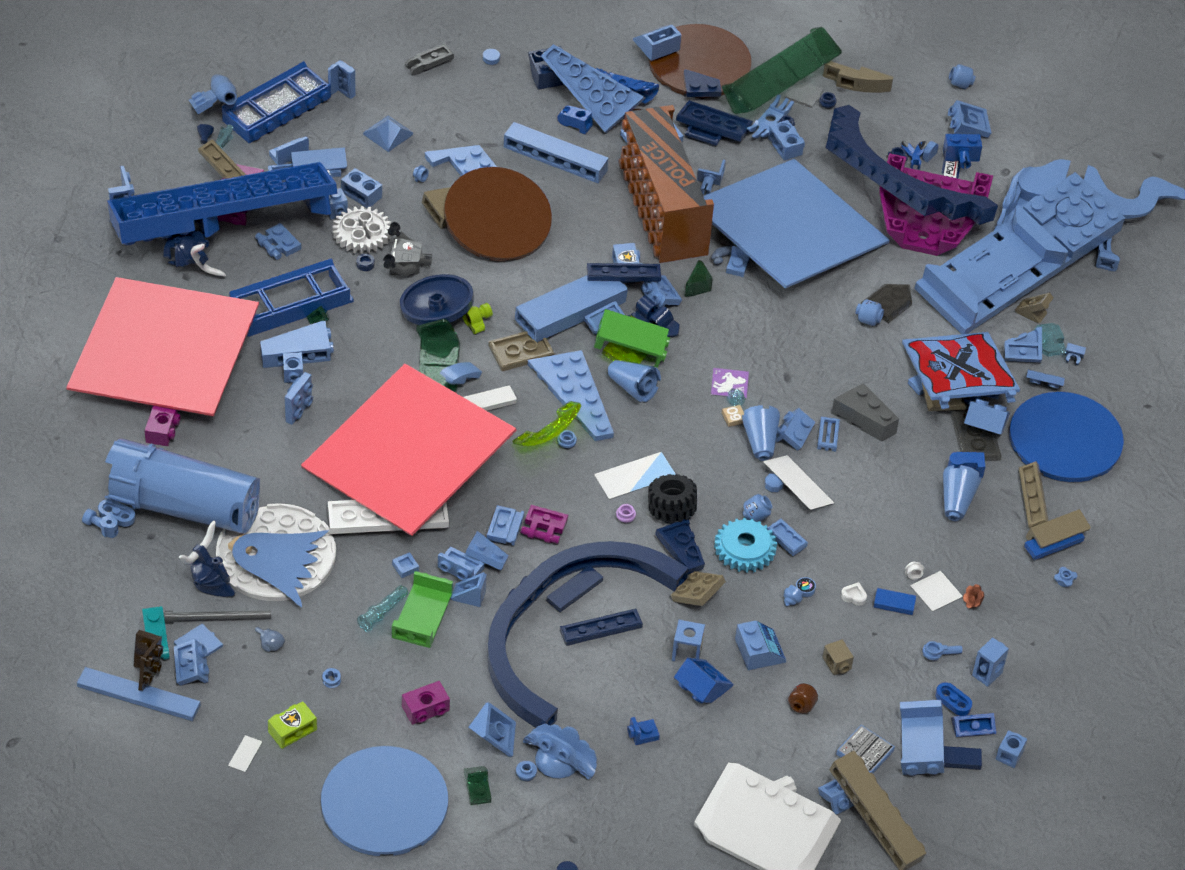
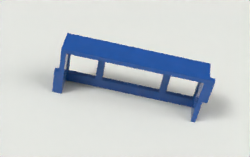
M332 258L229 292V297L239 299L258 293L268 311L254 316L247 337L354 302L350 294V288L347 287L337 271ZM329 270V276L337 288L323 293L312 275ZM306 277L316 293L315 296L274 308L264 291Z

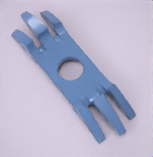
M778 94L766 112L758 120L756 119L752 126L747 128L750 132H755L752 137H767L769 125L778 123L783 116L787 115L794 101H791L786 107L789 101L786 98L777 107L781 95ZM772 116L775 118V120L768 121L766 120V117Z

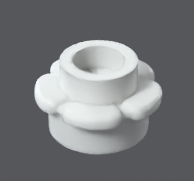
M910 562L905 567V574L912 580L919 579L923 575L924 566L919 562Z

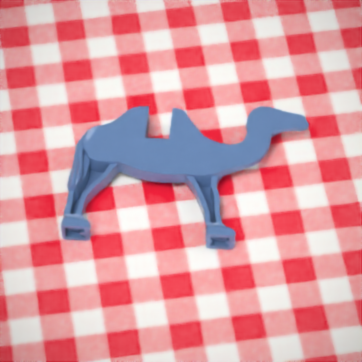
M1059 159L1041 167H1026L1013 176L1009 191L1003 201L1001 215L994 230L1013 219L1017 205L1023 208L1024 205L1067 178L1071 161ZM1088 165L1084 181L1121 213L1125 219L1146 216L1154 209L1158 200L1167 198L1185 200V189L1158 177L1145 179L1139 188L1140 194L1135 199H1126L1111 192L1104 184L1097 169L1093 166ZM1001 236L996 238L999 242L1003 240ZM1111 237L1098 246L1096 267L1116 271L1120 258L1111 251Z

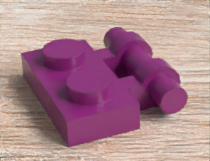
M531 505L525 518V524L531 526L530 528L522 526L521 534L528 535L527 537L531 539H542L549 544L551 542L559 544L560 536L554 535V533H563L568 521V515ZM537 528L545 529V530H547V533H546V532H543V531H539V530H537Z

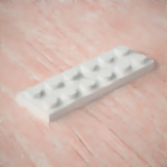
M355 500L328 501L330 534L401 530ZM445 502L420 529L449 528L447 503Z

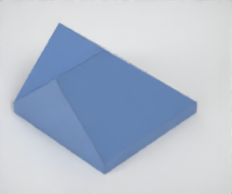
M388 115L364 131L363 135L389 152L410 138L413 132Z
M485 703L468 728L507 756H513L516 722L491 703Z

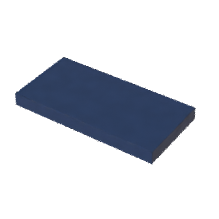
M688 100L676 116V121L740 142L749 130L747 128L753 124L752 120Z

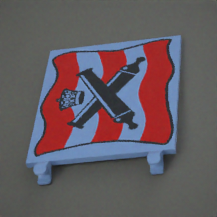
M988 332L902 340V344L931 400H939L941 409H948V402L952 398L1005 393L1008 403L1016 401L1014 395H1016V392H1020V388Z

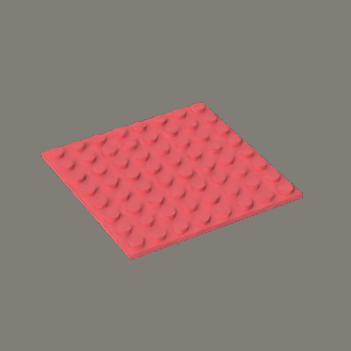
M116 277L66 388L76 392L214 416L258 309L259 302Z
M404 364L304 461L301 467L413 536L517 430L512 425L409 365Z

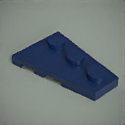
M689 519L656 529L655 535L676 561L688 567V574L704 568L705 562L699 546L695 543V535L690 529Z

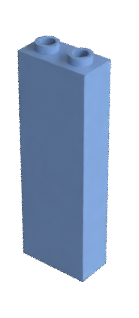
M586 275L517 306L515 321L525 332L527 331L533 340L539 342L543 338H548L583 322L586 315L614 301L618 305L625 303L628 289L620 281H588Z

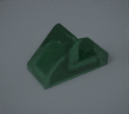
M485 766L464 768L470 805L491 803L492 798L487 768Z

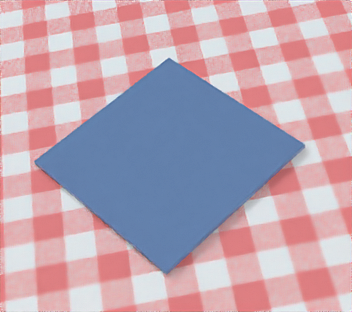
M795 159L704 196L705 200L712 199L714 203L712 224L785 289L885 245L890 241Z

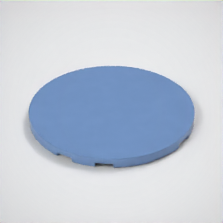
M393 746L366 748L347 756L328 774L321 792L322 815L333 835L347 847L373 856H380V854L400 855L426 844L443 825L448 810V790L438 769L423 756L408 749Z

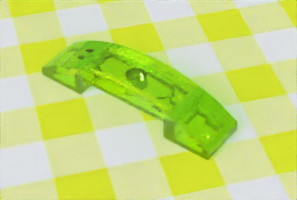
M569 401L556 410L557 419L536 433L525 431L512 440L513 444L535 446L553 439L572 423L581 408V404Z

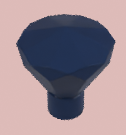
M208 124L197 126L202 144L208 142L209 136L214 132L213 126Z

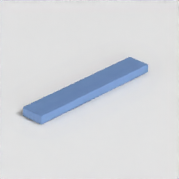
M87 667L84 668L77 681V687L190 721L194 720L201 706L198 700L148 685L143 691L138 690V682Z

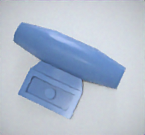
M216 74L211 78V90L197 92L191 96L189 101L197 114H200L212 107L213 103L217 100L227 105L234 104L237 100V91L229 78Z

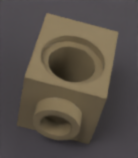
M843 639L824 646L822 658L833 675L846 673L852 669L854 657Z

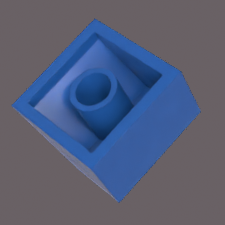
M687 658L674 676L679 681L678 685L686 691L689 690L693 694L692 697L699 703H712L734 685L705 659Z

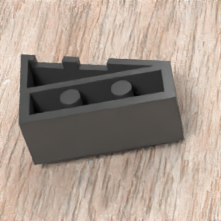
M864 383L834 398L831 414L835 416L840 415L847 419V423L851 425L854 423L860 426L862 431L881 442L897 433L899 418Z

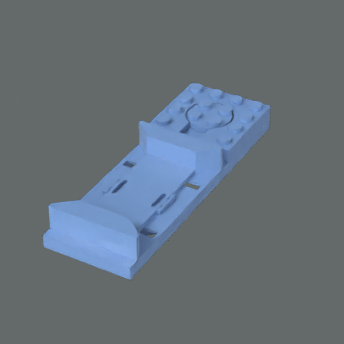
M1074 172L1024 205L1023 208L1017 205L1013 219L943 265L927 264L923 278L916 282L914 289L961 334H968L1120 232L1125 217ZM999 236L1003 238L1000 242L996 239ZM1035 268L1041 275L1036 277L1030 270ZM986 300L987 302L991 303L994 307L989 309L983 303V301Z

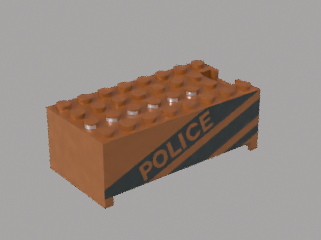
M673 105L625 112L624 120H622V128L627 134L628 144L622 146L619 167L624 171V180L628 181L629 193L633 194L634 205L638 207L639 218L643 220L644 231L648 232V241L653 245V254L657 256L659 263L707 256L709 253L714 210L713 200L704 199L672 122L673 112H675Z

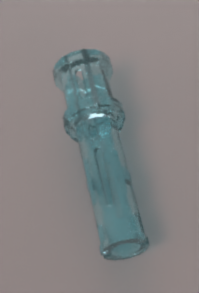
M399 585L380 603L371 605L364 615L358 616L357 622L364 631H370L377 621L380 622L384 619L386 612L408 595L407 588Z

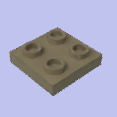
M694 571L671 594L673 602L703 606L726 581L723 575Z

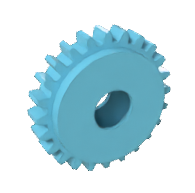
M743 518V520L735 519L733 523L728 521V526L723 524L722 529H718V533L715 536V554L719 555V560H724V565H730V569H738V572L744 570L746 573L749 570L756 572L757 568L762 570L764 565L769 566L770 561L774 560L777 550L776 536L772 535V530H767V525H761L760 521L755 522L753 519L746 520V518Z

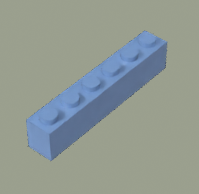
M513 122L504 134V148L599 184L608 171V157Z

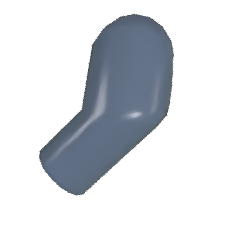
M728 245L716 249L711 255L714 264L722 263V257L730 255L732 247Z

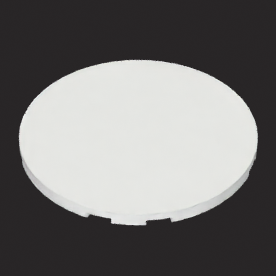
M267 504V506L259 508L252 527L245 535L249 533L294 534L329 530L324 536L310 543L318 545L316 549L306 551L318 560L303 565L311 573L312 577H297L304 587L303 589L295 587L299 597L319 587L328 578L334 567L336 559L334 538L330 534L328 525L317 518L314 513L289 504ZM223 529L217 541L216 557L219 556L223 559L224 567L230 576V586L238 592L258 600H291L290 597L278 588L245 570L235 561L233 552L228 549V543L241 533ZM252 546V551L248 555H256L258 552L257 548Z

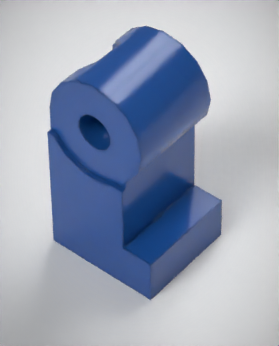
M567 105L557 116L560 124L578 128L579 133L585 135L593 126L592 112Z
M954 452L949 457L948 466L954 465V468H960V465L973 468L979 472V477L983 478L985 471L984 452Z

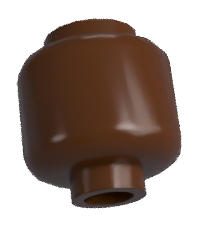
M805 683L795 686L788 697L790 707L801 714L810 712L818 701V693L815 688Z

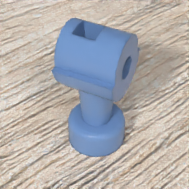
M87 509L85 511L82 523L89 526L95 524L100 527L104 537L114 538L118 535V521L114 516L107 515L100 518L94 510Z

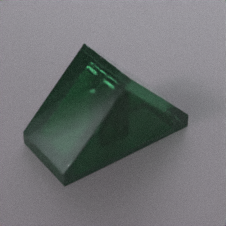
M698 260L686 283L685 297H692L712 290L713 278L701 260Z

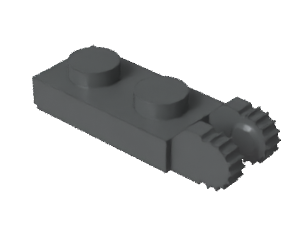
M445 44L415 55L408 59L404 65L407 69H410L411 74L417 75L423 70L454 59V54Z

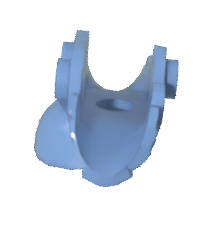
M546 723L537 726L523 739V743L539 747L535 761L537 768L544 775L560 779L569 777L576 771H579L587 779L593 777L597 767L595 751L590 748L585 740H580L577 730L573 727L567 726L561 729L558 725L550 726Z

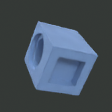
M302 352L283 353L284 383H294L297 378L303 375Z
M1008 730L999 746L996 760L1015 768L1025 750L1027 738Z

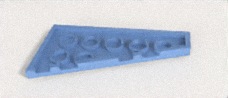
M554 44L541 55L586 110L592 112V118L605 133L624 118L625 112L632 111L645 99L642 95Z

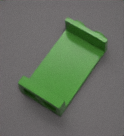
M605 309L600 320L594 348L601 350L604 341H609L656 356L654 367L658 368L660 362H664L667 351L664 349L668 347L670 337H667L669 329Z
M415 571L414 583L398 620L393 621L392 638L430 648L453 592V581Z

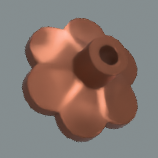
M970 585L966 588L963 600L966 602V606L972 609L981 605L985 594L981 590L980 585Z

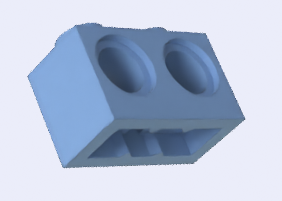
M788 120L769 125L768 139L783 160L803 155L804 139L799 136L796 128Z
M356 168L341 179V188L344 194L366 208L371 207L382 198V184Z

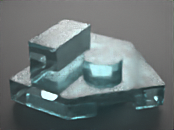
M1041 324L1034 328L1036 330L1037 327H1042V354L1053 356L1066 353V347L1063 343L1064 335L1059 324Z

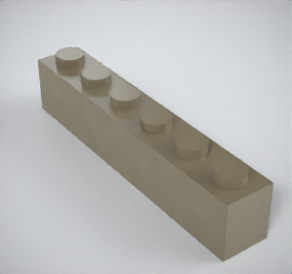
M853 750L835 760L829 769L897 868L899 870H907L921 862L926 855L924 845L916 839L910 825L904 822L898 808L892 805L886 791L880 788L874 774L868 771L862 757Z

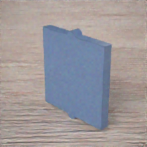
M203 624L174 641V645L177 646L196 639L207 648V656L223 647V644L215 637V633L210 632Z

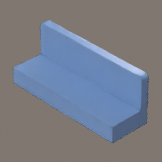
M345 147L291 152V164L299 166L321 162L326 170L346 169Z

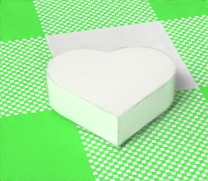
M858 582L844 587L841 592V598L845 602H852L857 606H862L866 603L867 594Z

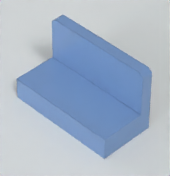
M305 136L269 150V156L277 165H283L291 161V152L309 151V139Z

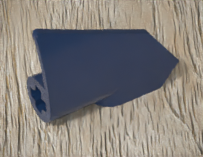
M643 296L638 300L636 311L629 315V317L669 329L667 337L679 336L680 324L674 320L669 309L665 306L659 307L647 296Z

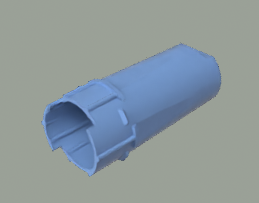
M123 438L114 441L105 462L112 464V468L109 474V495L105 496L106 499L131 505L133 509L142 508L210 525L212 521H215V527L242 534L247 533L255 521L259 510L260 478L166 451L163 448H157L152 443L145 445Z

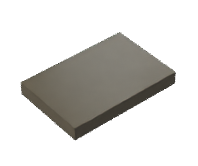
M527 331L491 340L488 344L502 372L528 364V360L553 356L555 354L547 338L536 342L528 335Z

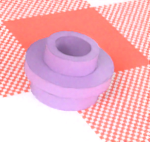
M623 504L617 509L616 517L621 522L627 523L635 519L636 512L631 505Z

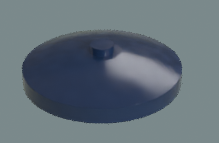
M450 274L433 275L420 279L411 284L400 298L403 316L408 321L421 326H438L453 322L465 315L474 303V293L471 284L462 277Z

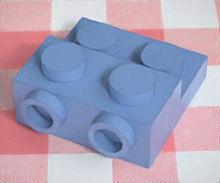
M958 100L949 108L948 116L952 119L950 127L954 129V134H980V136L987 138L991 135L986 109Z

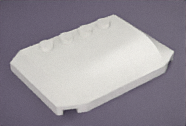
M728 762L697 816L694 826L699 828L707 843L759 870H815L838 829L841 819L833 811L740 764Z

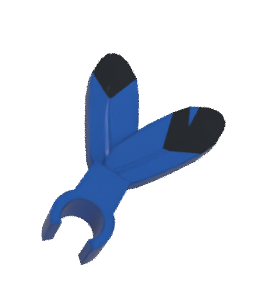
M906 141L901 142V147L912 158L911 169H913V165H918V169L921 168L920 156L928 144L926 141L920 142L915 149L910 143Z

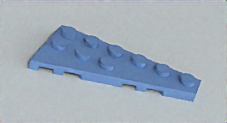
M582 350L528 360L527 365L530 369L536 371L538 378L548 385V389L564 407L567 406L571 411V415L582 423V427L594 441L613 438V429Z

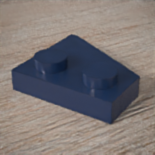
M684 69L686 97H721L722 91L719 79Z

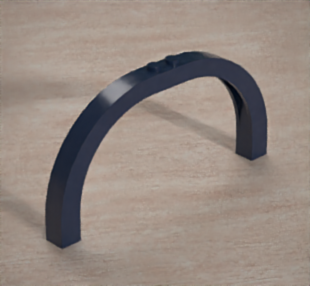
M614 541L593 542L574 546L542 562L528 576L521 580L520 585L516 589L513 588L509 592L508 597L499 607L491 623L488 639V668L495 689L502 700L517 716L535 728L546 723L551 726L557 721L558 708L533 693L519 680L508 661L505 646L510 630L515 622L552 584L569 574L584 570L590 565L592 568L612 567L635 571L675 591L687 579L688 567L654 549L638 544Z

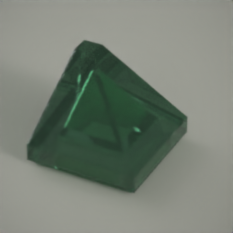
M322 306L306 316L310 324L320 321L327 322L329 320L328 312Z

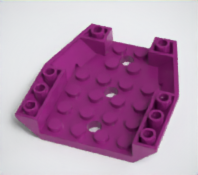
M889 153L887 160L888 164L903 173L937 187L965 194L986 196L987 198L989 196L993 175L976 172L974 182L906 168V157ZM880 186L879 188L886 231L902 249L938 256L956 248L976 224L967 216L953 221L940 212L923 216Z

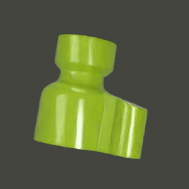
M484 303L479 308L472 306L462 317L465 324L471 327L473 334L485 331L482 318L492 317L493 312L491 306L488 303Z

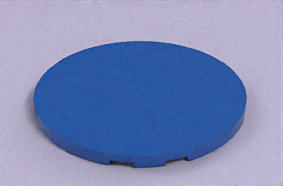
M1069 392L1043 393L1026 400L1015 411L1009 429L1013 450L1022 458L1021 461L1025 465L1037 461L1043 476L1064 482L1089 481L1094 477L1103 476L1108 473L1119 460L1124 444L1122 429L1109 410L1088 397Z

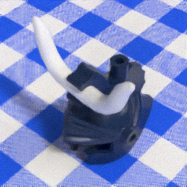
M193 231L186 235L174 234L167 239L163 257L171 259L170 248L175 249V260L168 261L169 264L176 265V267H185L194 263L209 274L226 276L221 270L212 268L205 263L209 258L203 249L209 247V241L205 239L204 234L200 231Z
M212 521L200 545L197 544L188 557L180 555L179 558L183 564H190L194 585L199 591L214 596H233L236 592L229 584L230 576L224 567L223 559L219 556L210 557L207 551L215 531L216 522Z

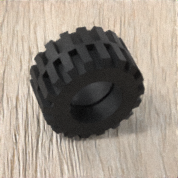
M667 474L666 476L662 475L659 478H655L648 487V508L650 514L658 520L661 519L663 522L669 521L670 523L689 519L697 511V485L693 483L692 479H687V476H680V474Z

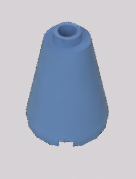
M615 360L608 367L609 377L639 402L649 401L659 388L656 385L657 381H661V374L653 366Z
M763 405L750 407L742 415V421L755 458L760 461L769 460L774 454L780 412L772 406H769V409H763Z
M954 465L946 467L943 471L945 515L951 521H959L964 518L981 483L982 478L979 477V472L973 468L960 465V468H954Z

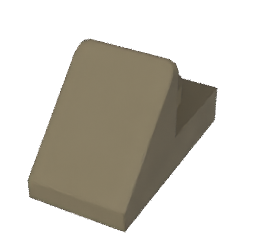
M1049 292L1023 299L1015 309V312L1036 323H1040L1047 315L1046 309L1053 300V296Z

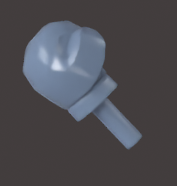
M259 627L255 628V631L261 634L260 640L264 651H277L283 646L285 639L281 633L271 629L262 630Z

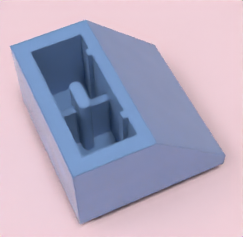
M668 25L634 37L633 41L652 61L680 50L681 33L673 25Z
M979 398L976 401H971L964 423L1001 435L1010 415V412L1006 411L1007 407L995 404L993 407L988 405L989 401Z

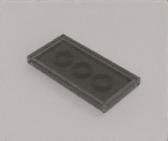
M965 402L966 409L949 410L961 452H984L985 461L1001 460L1002 456L996 434L964 423L970 406L967 402Z

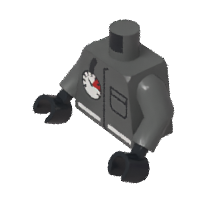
M392 222L388 229V234L390 236L396 235V238H393L391 254H387L383 258V261H385L383 263L384 267L390 268V275L406 277L419 274L421 264H432V254L422 253V244L410 239L402 231L399 232L401 228L399 223Z

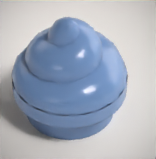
M790 585L789 588L784 590L785 605L790 606L800 603L804 593L799 588Z

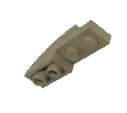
M829 60L824 65L823 77L837 81V87L870 93L890 92L892 89V76L862 66L860 70H856Z

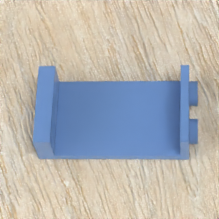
M941 700L900 702L902 718L901 767L903 775L944 773L943 709Z

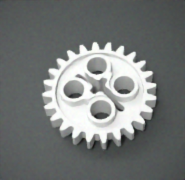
M355 206L354 210L351 211L348 208L347 213L341 212V216H336V220L333 221V238L336 239L337 244L340 243L341 248L346 246V251L353 249V253H356L357 250H360L361 254H363L364 250L370 253V249L377 251V247L383 248V243L388 244V239H391V236L388 234L391 221H388V216H384V212L378 213V209L371 211V207H368L366 210L361 206V209L358 210Z

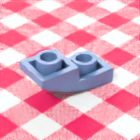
M470 362L457 363L444 368L440 372L446 378L445 381L452 385L464 384L466 379L480 378L482 373L481 370Z

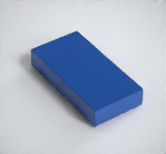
M877 588L874 608L913 615L916 596Z

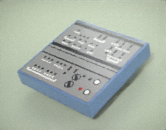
M860 725L837 750L836 755L843 757L854 750L857 755L862 757L868 771L874 773L891 755L895 746L863 725Z

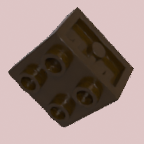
M142 630L136 633L133 664L134 667L140 668L138 687L140 691H143L147 685L152 683L155 674H159L162 668L160 657L163 653V646H161L162 637Z

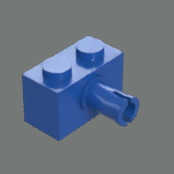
M945 134L943 145L945 161H960L962 169H964V164L966 169L971 167V162L980 161L982 151L980 134Z

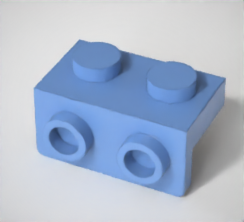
M341 60L328 68V84H331V95L340 91L350 99L356 96L355 69Z
M797 408L793 412L789 411L784 416V423L777 431L776 442L784 439L793 448L799 450L812 430L815 421L800 408Z
M451 546L445 554L440 553L438 555V568L458 577L462 581L480 574L484 569L483 562Z

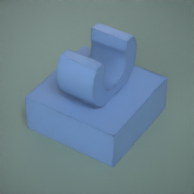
M1068 343L1065 353L1068 354L1066 362L1069 363L1070 358L1075 357L1077 359L1076 365H1079L1081 358H1084L1086 347Z

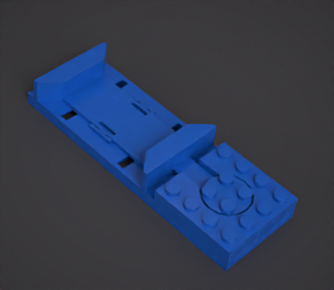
M315 162L107 200L110 221L121 243L132 245L136 241L143 240L148 242L158 237L169 238L174 234H189L190 231H195L194 220H196L205 238L210 237L219 230L217 217L219 215L301 200L305 202L311 213L330 215L329 195L338 193L336 182L323 164Z

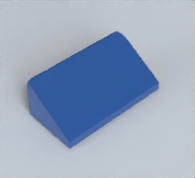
M994 713L951 717L956 737L996 734Z

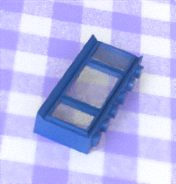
M305 61L238 97L234 104L222 106V121L246 142L251 143L331 98V84H327L309 69Z

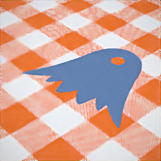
M329 530L294 534L249 533L243 535L234 543L232 549L233 557L242 568L278 588L297 605L302 607L301 599L295 587L301 589L304 587L297 577L311 578V573L303 565L318 560L306 551L316 549L318 545L310 543L324 536ZM254 546L258 552L256 555L251 556L246 553V548Z

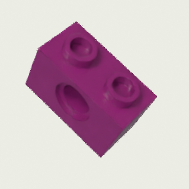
M153 405L144 430L146 443L169 446L170 440H173L175 437V426L180 423L181 416L178 414V410Z
M439 680L402 694V708L413 725L450 711V698Z

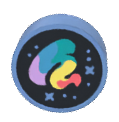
M803 577L797 580L796 587L804 593L802 597H810L815 593L816 584L811 578Z

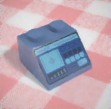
M759 621L737 624L735 640L747 670L786 663V658L773 628Z

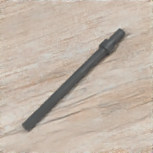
M271 610L178 613L165 611L164 613L165 623L183 620L271 619Z

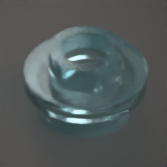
M731 389L728 392L727 400L733 406L742 405L745 402V396L741 390Z

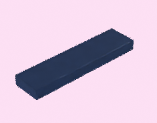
M587 263L586 267L588 281L661 282L660 264Z
M635 608L560 626V632L565 645L569 646L640 629L643 627V623Z

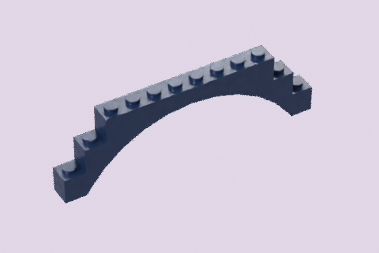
M850 105L834 108L825 147L830 152L923 216L940 212L952 221L966 216L979 225L994 221L998 205L986 196L965 194L940 188L903 173L879 157L866 144L858 124L861 112Z

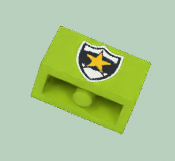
M303 701L290 706L280 714H275L268 720V733L281 749L317 730V718Z

